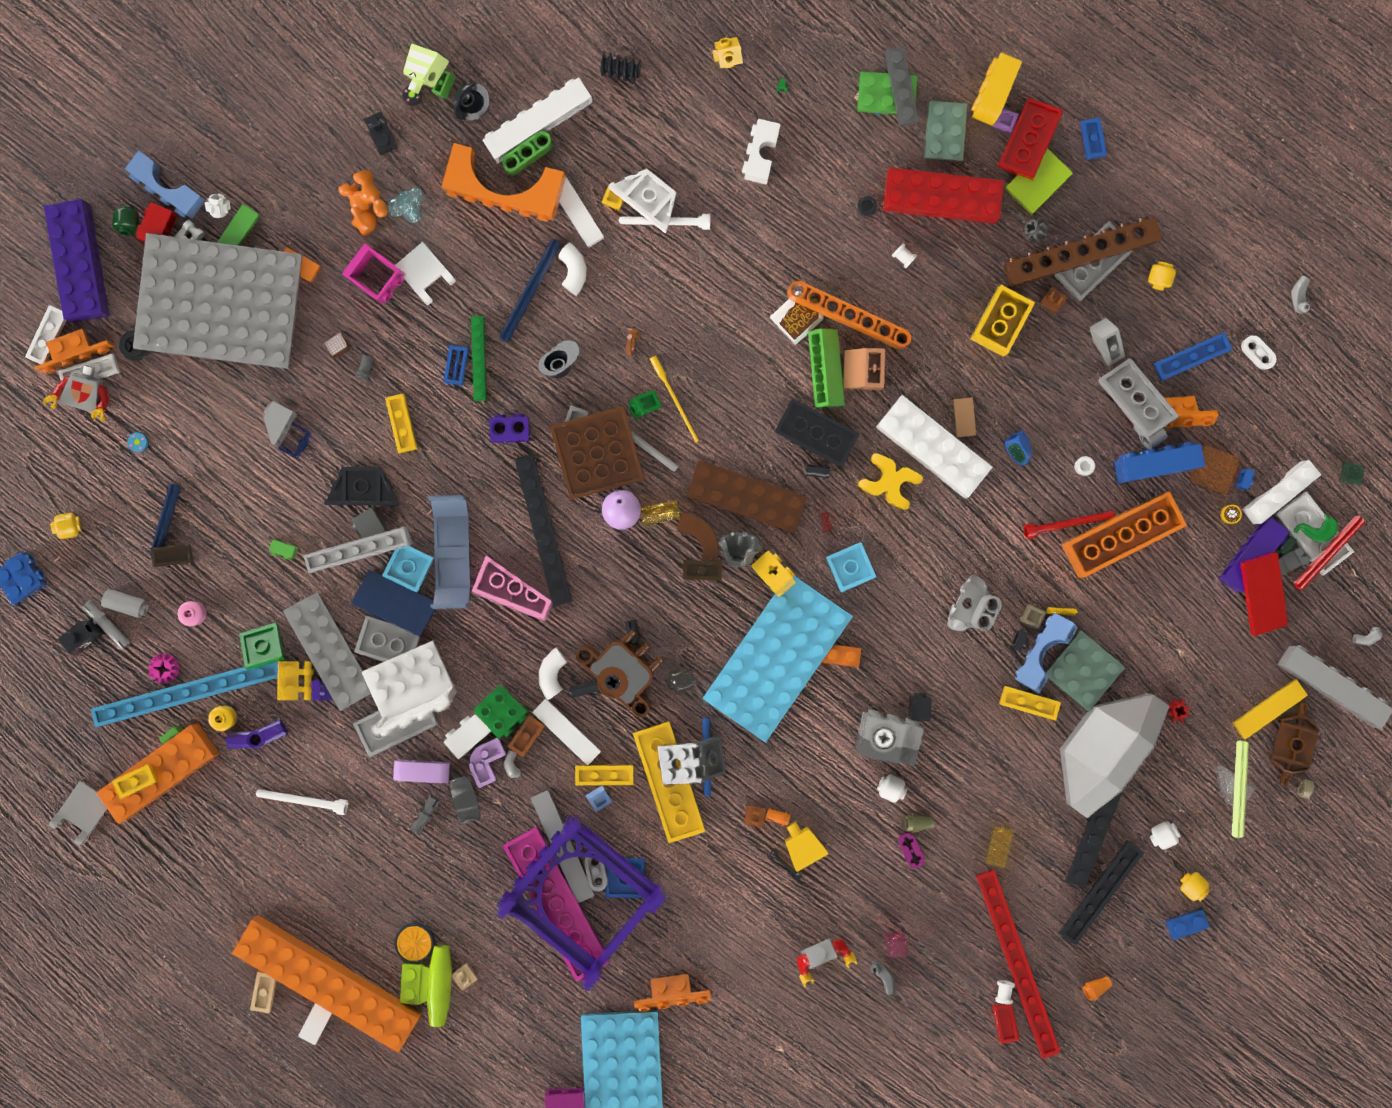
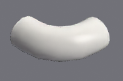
M568 243L558 256L568 269V275L562 285L573 295L577 296L586 281L587 267L583 255L573 244Z
M557 647L543 659L539 669V686L547 701L563 690L558 682V672L568 662Z

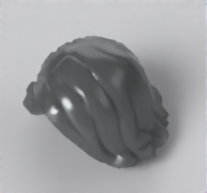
M733 532L723 535L718 542L719 546H721L725 562L732 568L749 566L755 555L763 548L762 541L757 536L747 532Z

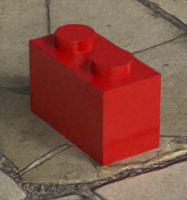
M150 202L144 211L142 223L137 227L136 238L145 242L146 233L169 236L178 215L169 209Z

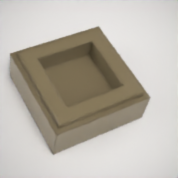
M1028 604L1020 621L1039 629L1047 612Z

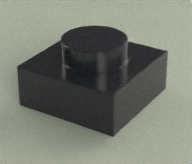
M1017 630L1010 648L1021 651L1022 648L1024 649L1029 640L1027 638L1028 633Z

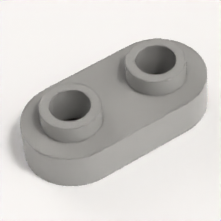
M586 857L584 863L589 887L594 891L604 890L608 885L606 866L599 861L598 865L594 866L592 864L593 858ZM598 877L602 879V883L600 885L596 884V879Z

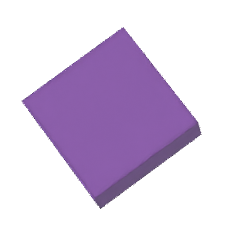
M1003 108L993 127L1012 133L1019 114Z

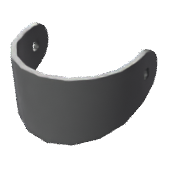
M464 776L450 782L451 797L460 823L463 825L479 820V805L469 778Z

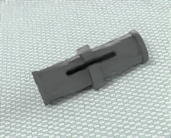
M429 795L423 808L419 809L415 822L410 827L412 831L418 832V834L422 833L427 822L433 817L432 814L440 802L439 798Z

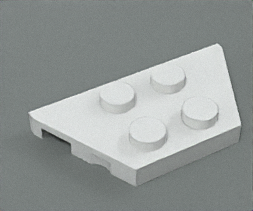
M648 169L642 170L636 175L627 176L625 180L614 184L613 182L609 184L611 191L664 233L667 232L676 191Z

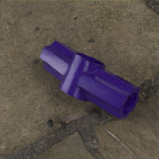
M280 719L256 731L227 732L226 745L228 749L260 748L287 735V728ZM255 734L261 737L260 744L254 741Z

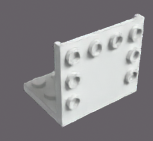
M434 640L362 671V675L382 716L381 720L372 728L375 736L380 733L382 736L393 732V729L400 725V728L411 724V720L418 717L419 720L426 718L430 715L429 712L435 709L439 712L448 708V705L451 704L450 702L453 701L452 699L457 693Z

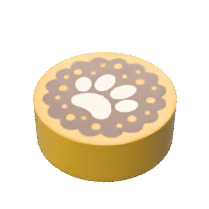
M1227 505L1222 508L1220 516L1223 522L1234 524L1241 519L1242 513L1238 506Z

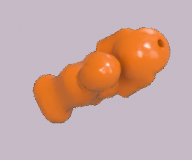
M363 170L353 175L354 181L361 184L362 191H359L356 183H353L351 186L348 183L343 184L338 190L342 196L350 199L351 213L354 216L351 222L352 225L358 228L362 235L368 236L376 229L377 219L374 213L380 218L385 217L388 214V207L380 199V192L373 181V173L370 170Z

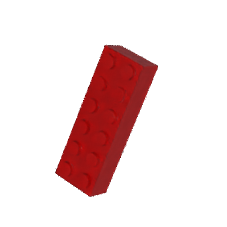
M889 167L886 173L882 211L996 224L1000 219L1004 181Z

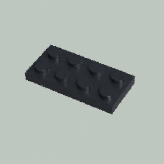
M793 398L774 432L840 468L843 467L860 433Z

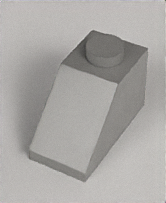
M1105 318L1090 327L1093 342L1108 366L1125 357L1119 329Z
M272 401L271 404L269 403L266 406L263 418L271 444L280 447L297 413Z

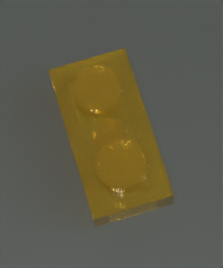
M676 500L641 508L640 515L643 526L680 518Z
M996 825L993 826L985 858L986 864L1005 868L1014 830Z

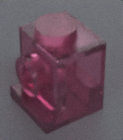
M904 932L885 933V951L888 958L908 957L907 940Z

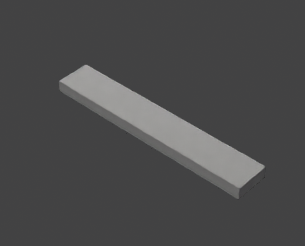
M405 526L305 554L303 557L309 574L412 545L408 527Z
M548 789L531 797V801L550 843H552V836L557 831H562L564 823ZM569 839L566 843V848L570 853H573L576 850L571 839ZM562 845L560 846V853L558 854L557 852L558 857H562L564 855ZM579 857L569 858L559 863L578 903L595 896L594 891L588 885L587 875Z

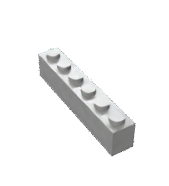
M1297 645L1287 648L1278 662V666L1372 727L1379 729L1384 727L1392 714V708L1388 706V701L1380 697L1377 699L1372 695L1373 692L1365 687L1360 688L1356 685L1357 681L1348 676L1345 678L1340 675L1341 671L1333 666L1328 667L1323 664L1325 661L1315 655L1312 657L1303 646Z

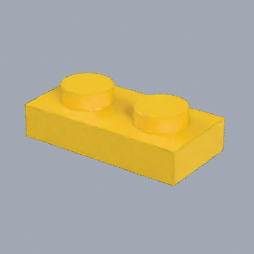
M148 764L112 782L121 799L158 782V779L151 764Z

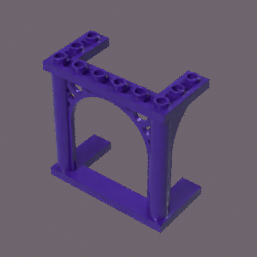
M576 814L574 817L570 815L564 822L562 831H557L552 836L551 840L553 842L550 846L547 847L545 845L538 853L540 858L536 862L532 860L525 870L528 872L524 877L519 876L515 880L513 890L511 892L507 890L497 905L499 908L497 915L502 919L506 915L513 916L529 926L584 973L582 986L589 991L602 976V966L649 910L652 913L657 910L666 899V894L663 886L659 883L657 885L654 884L583 824L582 818ZM569 839H573L577 845L576 851L570 853L566 848V843ZM581 842L584 844L583 847L588 849L586 852L580 851ZM562 845L564 855L562 857H558L557 852L558 854L560 853V846ZM573 857H589L598 860L645 898L596 959L552 923L542 904V888L547 875L557 864ZM549 865L550 869L546 870L544 866ZM534 879L539 880L538 886L528 885L535 882ZM527 890H534L537 892V897L533 900H527L524 898L523 893ZM537 903L539 905V908L536 911L534 909V906L531 908L528 905H534Z

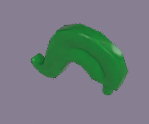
M1325 514L1324 518L1326 521L1322 522V526L1318 530L1308 524L1301 523L1294 528L1293 532L1298 533L1300 530L1315 542H1326L1334 537L1338 530V525L1333 517L1329 518Z

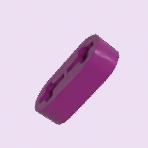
M909 832L902 833L898 838V843L907 863L912 868H920L924 864L925 859L916 838ZM905 837H908V839L912 838L910 841L912 848L909 849L906 844H902L905 841ZM913 851L917 857L920 856L916 864L914 861H910L913 859L911 855Z

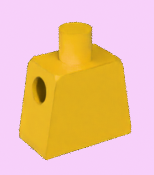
M796 821L786 826L791 836L786 838L785 842L796 872L828 855L826 848L809 827L801 830Z

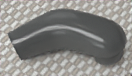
M874 961L870 967L871 972L882 979L886 994L894 995L896 991L894 973L882 962Z

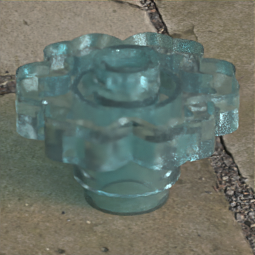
M413 188L398 194L395 199L389 201L387 207L392 216L398 217L402 215L409 223H413L422 217L419 205L423 203L425 197L420 188Z

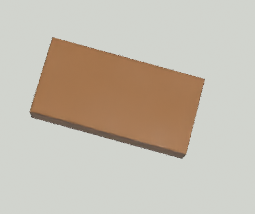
M973 397L953 399L956 438L976 436Z

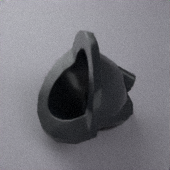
M475 81L462 85L455 94L454 115L458 119L472 121L479 119L485 114L489 107L490 98L484 86Z

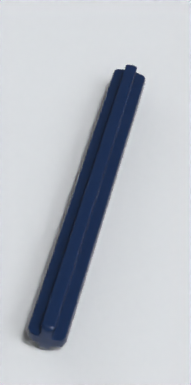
M551 239L499 336L504 342L508 343L561 245L559 241Z

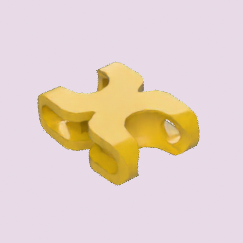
M873 454L871 461L881 469V479L877 482L863 479L858 483L859 488L874 496H879L885 492V499L889 504L903 510H908L910 502L901 496L899 491L900 485L905 481L919 484L923 480L922 475L907 467L896 472V464L893 460L880 454Z

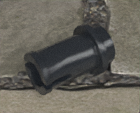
M807 464L806 476L821 477L823 480L829 478L830 467H827V465Z
M637 620L625 621L626 632L628 633L631 630L636 632L628 644L639 643L641 638L638 637Z

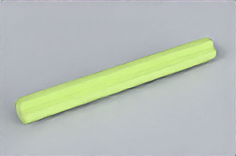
M1237 741L1232 836L1237 838L1244 837L1249 743L1247 741Z

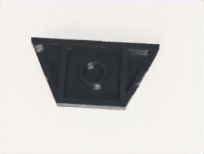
M342 467L337 480L331 487L332 490L328 498L324 501V505L399 506V501L382 467Z

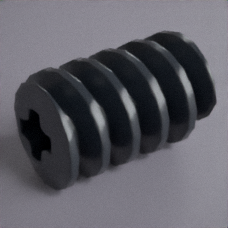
M604 52L600 66L601 76L605 77L608 72L609 78H613L615 74L616 80H620L623 75L624 82H627L630 77L631 83H635L640 75L642 60L640 59L638 64H635V58H632L630 63H628L627 56L624 57L623 61H620V55L613 59L612 53H610L606 58Z

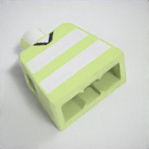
M411 44L403 71L407 77L412 79L408 89L419 94L422 85L434 87L449 61L437 52Z

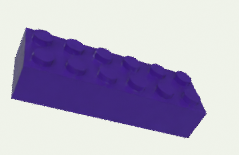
M83 199L44 205L63 319L75 323L110 316L91 205Z

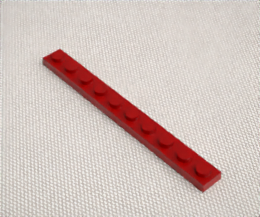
M994 869L975 875L1041 1058L1045 1059L1061 1053Z

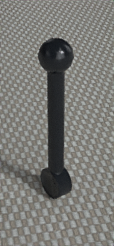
M771 851L770 856L772 858H776L792 874H794V878L796 880H800L802 878L801 873L796 872L782 858H780L778 856L777 851Z

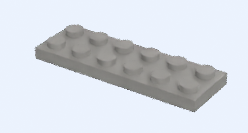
M318 592L283 610L339 711L371 694L362 675V669Z

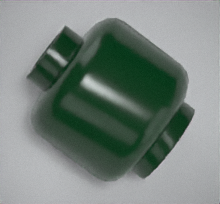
M120 206L114 210L112 220L114 230L122 236H130L135 233L139 225V214L135 209L130 206Z

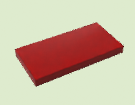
M1028 97L998 163V168L1034 180L1064 110Z
M1272 552L1241 562L1251 635L1258 636L1288 626L1278 553Z

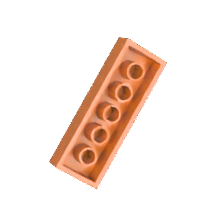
M1167 491L1077 535L1061 545L1077 577L1085 578L1186 527L1187 524L1170 491Z
M192 724L116 778L118 779L151 764L158 782L121 799L113 782L107 784L96 794L118 824L123 823L217 757L220 752L200 724Z

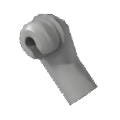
M1373 627L1370 630V634L1366 636L1354 634L1353 643L1371 646L1382 638L1383 633L1379 627Z
M508 749L503 766L510 778H518L521 770L514 764L517 753Z

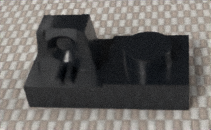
M382 112L364 119L380 155L398 148Z

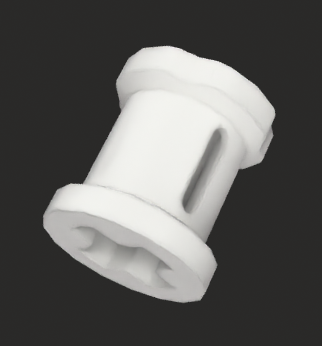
M904 243L892 255L904 264L905 269L917 257L916 254L913 255L905 248Z
M998 980L999 990L995 1001L1002 1004H1012V988L1015 987V984L1010 981Z

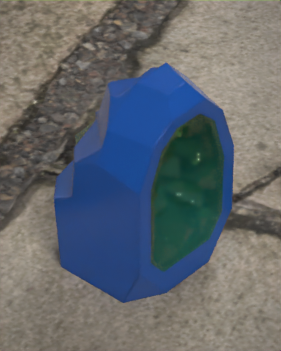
M1024 431L1014 433L1004 442L1010 457L1020 465H1027L1032 458L1030 440Z

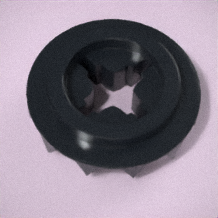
M130 330L123 334L120 339V352L129 360H142L143 357L148 355V351L133 349L130 341L134 342L135 330Z

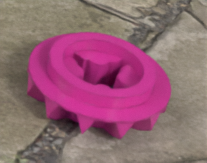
M170 654L156 655L147 666L149 668L148 675L159 684L171 683L179 674L178 661ZM164 663V667L170 669V671L163 672L162 675L161 670H158L157 667L162 666Z

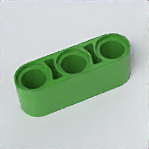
M540 131L508 153L502 160L506 172L512 176L517 175L552 149L550 135L547 132ZM541 139L548 140L544 146H540L538 143ZM526 150L532 151V155L529 157H524L523 153ZM511 161L517 162L514 168H508V163Z

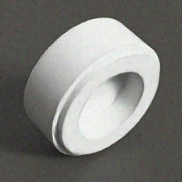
M1087 456L1077 459L1074 466L1075 471L1081 476L1090 475L1095 469L1094 460Z

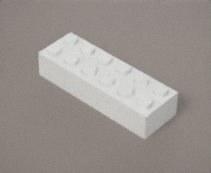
M903 395L898 398L876 426L879 431L963 498H968L992 469L991 465Z

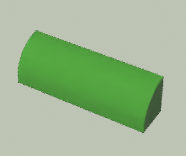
M838 329L810 331L808 336L815 408L843 406L845 402Z

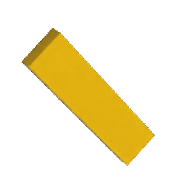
M1294 679L1232 724L1242 738L1247 739L1308 695L1298 680Z

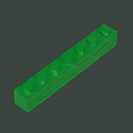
M471 316L474 401H487L485 318L483 316Z

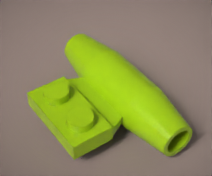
M434 946L429 968L423 964H402L400 1003L419 1005L427 1001L429 1025L433 1027L445 1026L450 1005L452 981L450 946Z

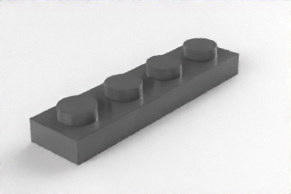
M904 46L885 50L884 54L899 127L918 124L919 119Z

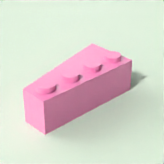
M485 557L472 589L473 594L546 621L552 602L491 558Z

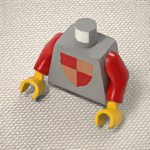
M83 365L81 374L74 373L66 376L56 385L50 394L51 396L45 397L43 401L44 406L49 401L54 402L51 405V409H55L57 407L56 400H59L61 404L92 412L91 417L94 421L97 416L101 415L100 420L104 422L106 417L103 413L106 412L110 398L106 387L103 385V381L93 378L95 367Z
M835 937L801 951L802 955L797 958L800 971L799 977L804 987H806L805 984L808 981H811L812 984L814 983L809 972L810 969L837 957L843 956L848 968H850L849 963L855 962L857 964L855 954L850 951L842 939L835 940Z

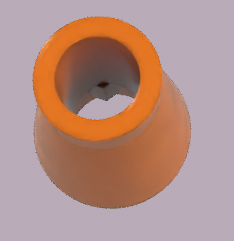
M1105 976L1085 983L1082 990L1089 1001H1096L1113 984L1109 977Z

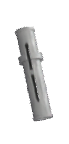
M92 600L85 603V606H82V609L93 619L92 622L95 625L98 624L121 650L131 643L109 620L107 613L102 612Z

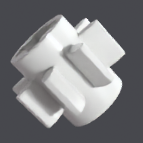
M212 194L207 199V202H205L206 211H210V214L215 218L226 216L228 210L231 209L230 201L226 200L222 194Z

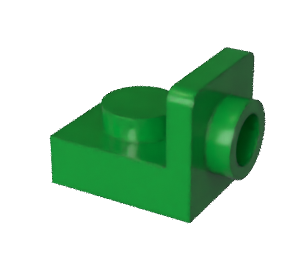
M654 390L636 396L628 403L629 410L636 420L662 407Z

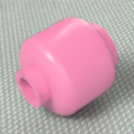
M188 601L183 603L178 609V618L186 626L200 625L206 619V608L200 602Z

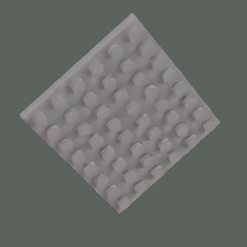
M146 233L133 348L289 369L303 255Z

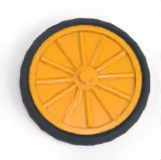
M409 923L397 932L394 946L396 953L402 960L415 964L421 963L430 957L435 946V940L432 932L425 925Z

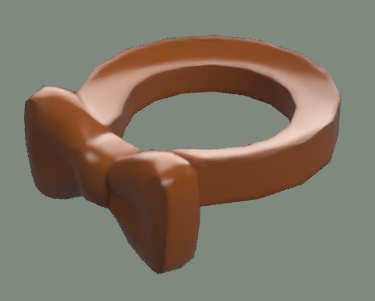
M628 329L627 356L634 355L635 339H640L641 337L637 329Z

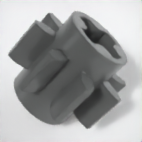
M1038 218L1037 221L1031 219L1025 225L1024 235L1032 243L1035 240L1041 242L1047 236L1049 226L1041 218Z

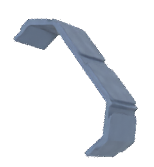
M466 495L429 496L428 500L431 501L434 517L435 596L434 603L430 607L432 609L469 608L471 591L470 540Z

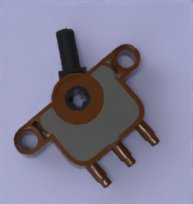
M634 630L628 632L621 640H614L601 654L593 646L585 644L576 652V659L594 676L592 678L593 681L570 687V694L572 698L597 692V695L603 694L609 698H617L634 715L645 717L651 709V701L642 692L654 678V671L661 665L664 658L659 656L649 664L642 657L650 648L648 643H645L637 651L628 644L636 634ZM582 650L589 651L590 658H584L581 654ZM612 677L613 679L618 680L616 684L614 682H610ZM637 704H645L647 710L640 711L637 708Z

